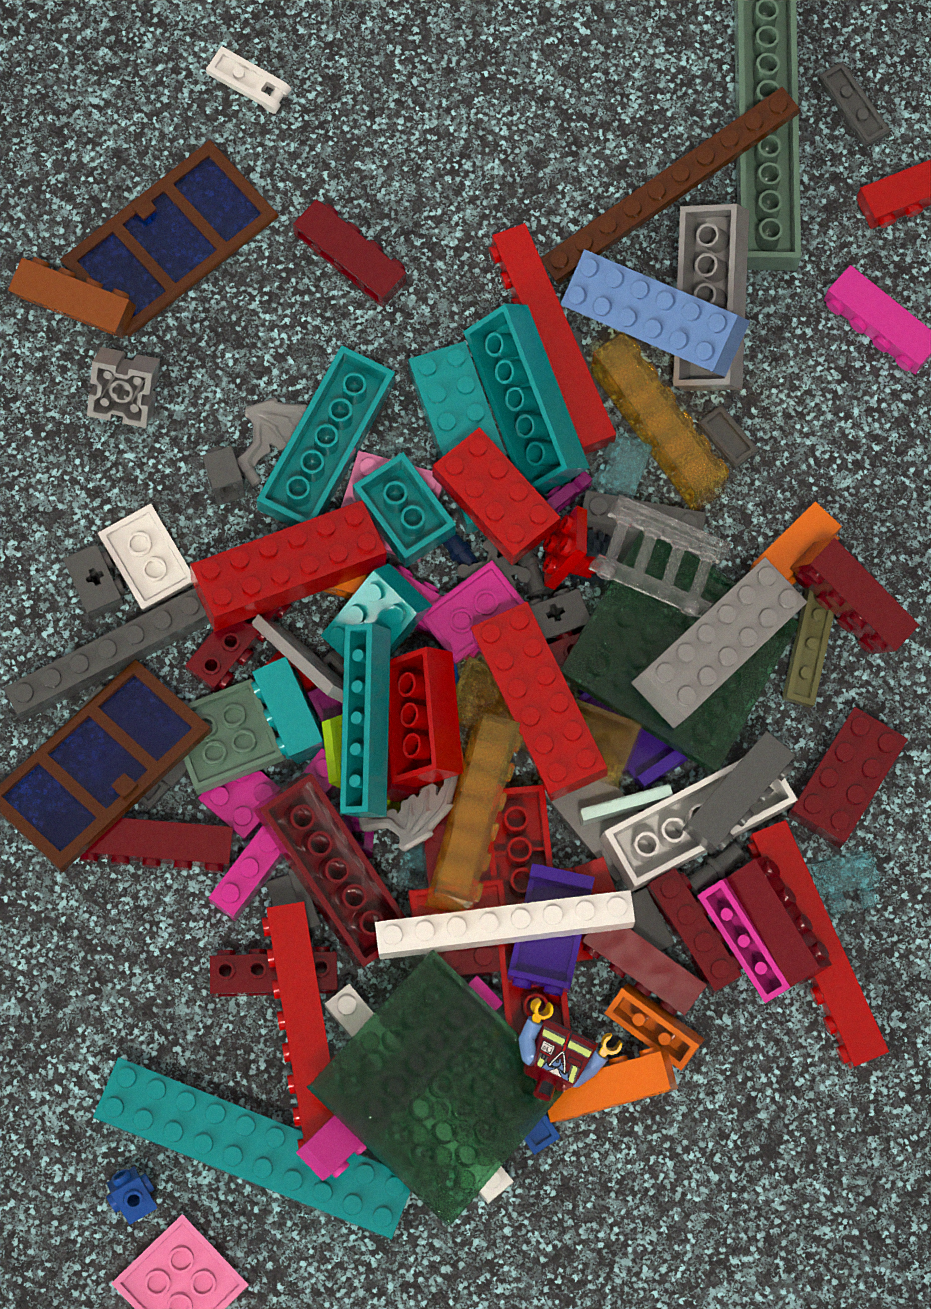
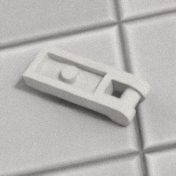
M223 46L220 47L206 68V73L209 76L257 102L273 114L280 108L279 102L281 99L287 97L291 91V87L286 82ZM267 86L273 89L270 96L264 93Z

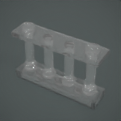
M620 495L611 504L607 516L615 519L617 524L606 556L599 554L590 563L588 569L596 572L597 576L602 579L615 580L675 606L687 616L701 617L712 605L711 602L701 598L712 563L719 564L729 554L732 544ZM631 526L643 531L645 535L634 568L617 562L628 527ZM656 539L671 543L673 547L662 580L645 574ZM684 551L696 554L701 559L689 593L673 586Z

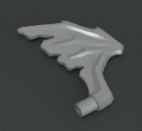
M271 398L245 408L244 416L253 423V442L236 461L241 475L246 477L252 487L262 481L254 469L258 461L270 454L271 448L269 445L276 447L278 451L285 449L308 405L277 402L276 398Z
M458 775L444 779V785L439 793L438 787L431 783L421 789L418 797L415 794L411 795L407 800L402 801L399 813L395 809L387 811V817L358 818L360 829L363 832L390 829L400 838L398 844L400 850L407 851L433 836L434 828L453 808L454 805L451 802Z

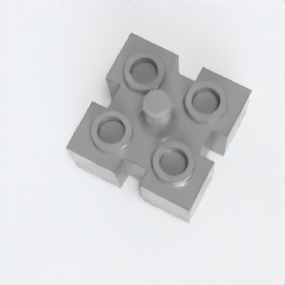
M101 347L92 361L90 383L95 385L89 393L87 416L111 421L113 415L123 416V424L146 428L154 414L156 391L152 390L158 381L160 359L136 354L134 360L124 359V351Z

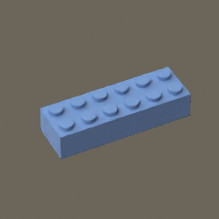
M585 249L560 304L723 377H726L750 323L749 320Z

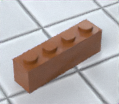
M33 257L32 261L21 258L8 288L10 293L20 299L123 339L136 309V305L129 300V294L113 288L112 293L103 290V284L90 278H86L85 282L75 278L77 274L62 267L58 271L48 268L50 265L48 262L37 257Z

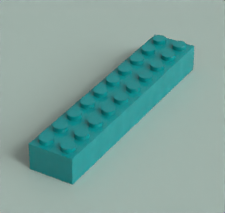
M119 1057L93 1115L94 1119L390 1240L393 1239L416 1178L361 1155L357 1156L355 1153L346 1160L350 1165L337 1178L331 1174L322 1181L296 1153L299 1149L297 1139H303L302 1131Z

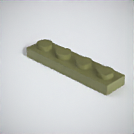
M809 588L805 589L804 599L807 603L801 608L782 700L811 708L815 706L834 613L831 610L828 611L822 608L815 600L817 596Z

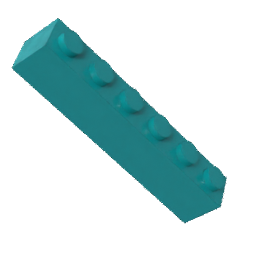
M374 623L345 625L340 813L357 818L387 817L391 630Z

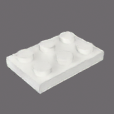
M152 504L98 532L99 538L143 612L193 585L188 565Z

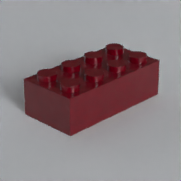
M835 537L814 542L790 567L796 574L794 576L795 580L803 588H809L817 596L815 600L822 608L828 611L831 610L838 617L837 623L845 631L852 632L859 639L857 641L859 646L867 653L880 654L897 651L919 626L916 620Z
M854 707L787 817L840 849L846 843L908 738Z

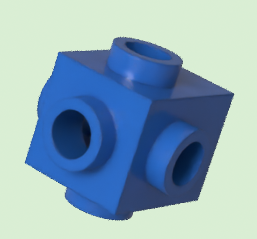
M135 1166L129 1170L122 1169L118 1171L107 1182L110 1194L106 1198L115 1213L121 1210L129 1225L158 1208L150 1193L155 1190L152 1182L146 1173L140 1176Z

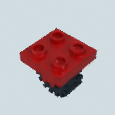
M577 505L569 515L566 514L562 518L559 528L544 540L545 561L542 571L544 572V586L555 590L566 577H570V581L574 583L580 580V585L585 586V582H590V586H595L596 581L603 584L605 583V578L610 580L613 577V573L615 574L616 543L615 541L612 542V538L609 535L604 538V533L600 531L597 535H594V530H588L587 534V509Z

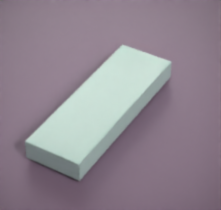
M663 785L582 808L578 817L581 826L651 807L672 796L673 792L670 785Z

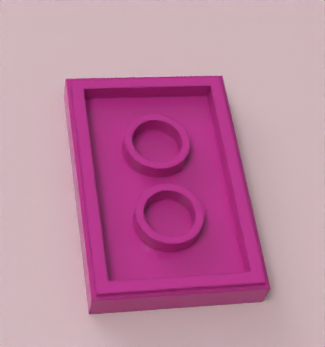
M491 560L433 603L432 608L421 621L444 650L453 652V661L456 665L478 649L470 627L524 603V600L493 560Z

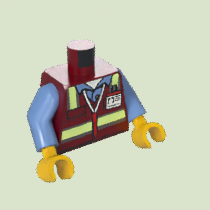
M536 998L531 1002V1010L534 1014L528 1017L518 1041L521 1057L525 1063L524 1073L538 1080L533 1095L540 1100L551 1101L555 1090L564 1092L571 1087L577 1088L593 1078L608 1061L607 1055L617 1054L621 1050L622 1042L619 1040L613 1048L606 1047L607 1041L612 1037L611 1033H606L601 1039V1049H596L598 1043L549 1019L554 1010L550 1002L546 1004L545 1010L538 1012L541 1000Z

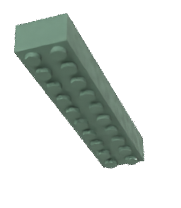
M734 0L735 120L781 87L786 90L798 105L796 0ZM799 114L736 158L737 204L749 210L747 270L797 271L800 263Z

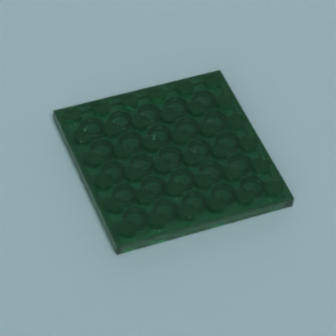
M645 524L560 670L565 680L714 774L720 769L799 623L790 618L693 713L673 728L631 682L723 597L736 582Z
M434 950L430 951L307 1086L446 1226L453 1224L564 1093L555 1090L551 1101H543L533 1095L538 1080L524 1073L525 1063L521 1057L518 1041L520 1035Z

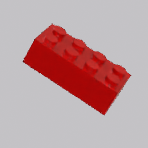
M480 427L433 465L432 476L512 566L559 528L561 517Z
M426 646L390 659L388 743L392 784L419 788L463 774L453 652Z

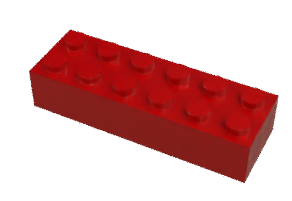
M363 500L191 563V581L215 632L255 617L258 614H263L369 574L373 570L386 565L387 551Z
M526 601L470 627L473 639L550 801L552 802L608 776L606 763L528 602Z

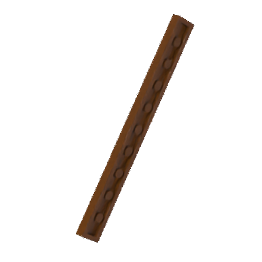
M783 87L779 88L542 256L541 261L545 269L557 285L574 274L584 249L601 255L800 114V108Z

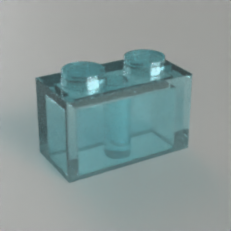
M618 434L616 442H609L604 459L609 460L606 469H599L594 482V486L598 487L597 492L634 499L653 446Z

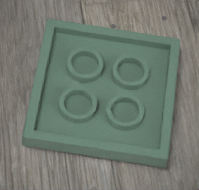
M252 678L186 704L212 730L183 759L197 795L284 761V757L276 743L272 727L269 726L263 713L264 707L262 702L257 698L252 688ZM170 710L165 713L176 742H178L192 728L175 712Z

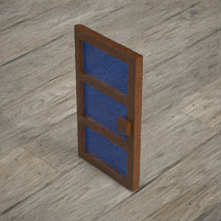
M209 140L64 255L60 262L65 269L77 274L75 278L85 282L86 278H90L103 284V290L112 293L113 288L130 295L129 300L136 305L125 336L130 338L278 219L279 215L215 144Z
M134 659L0 783V815L63 873L212 732L211 727L140 662Z

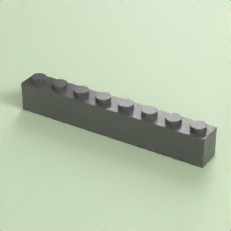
M195 588L3 689L21 722H24L125 669L134 659L140 661L209 625L210 621Z

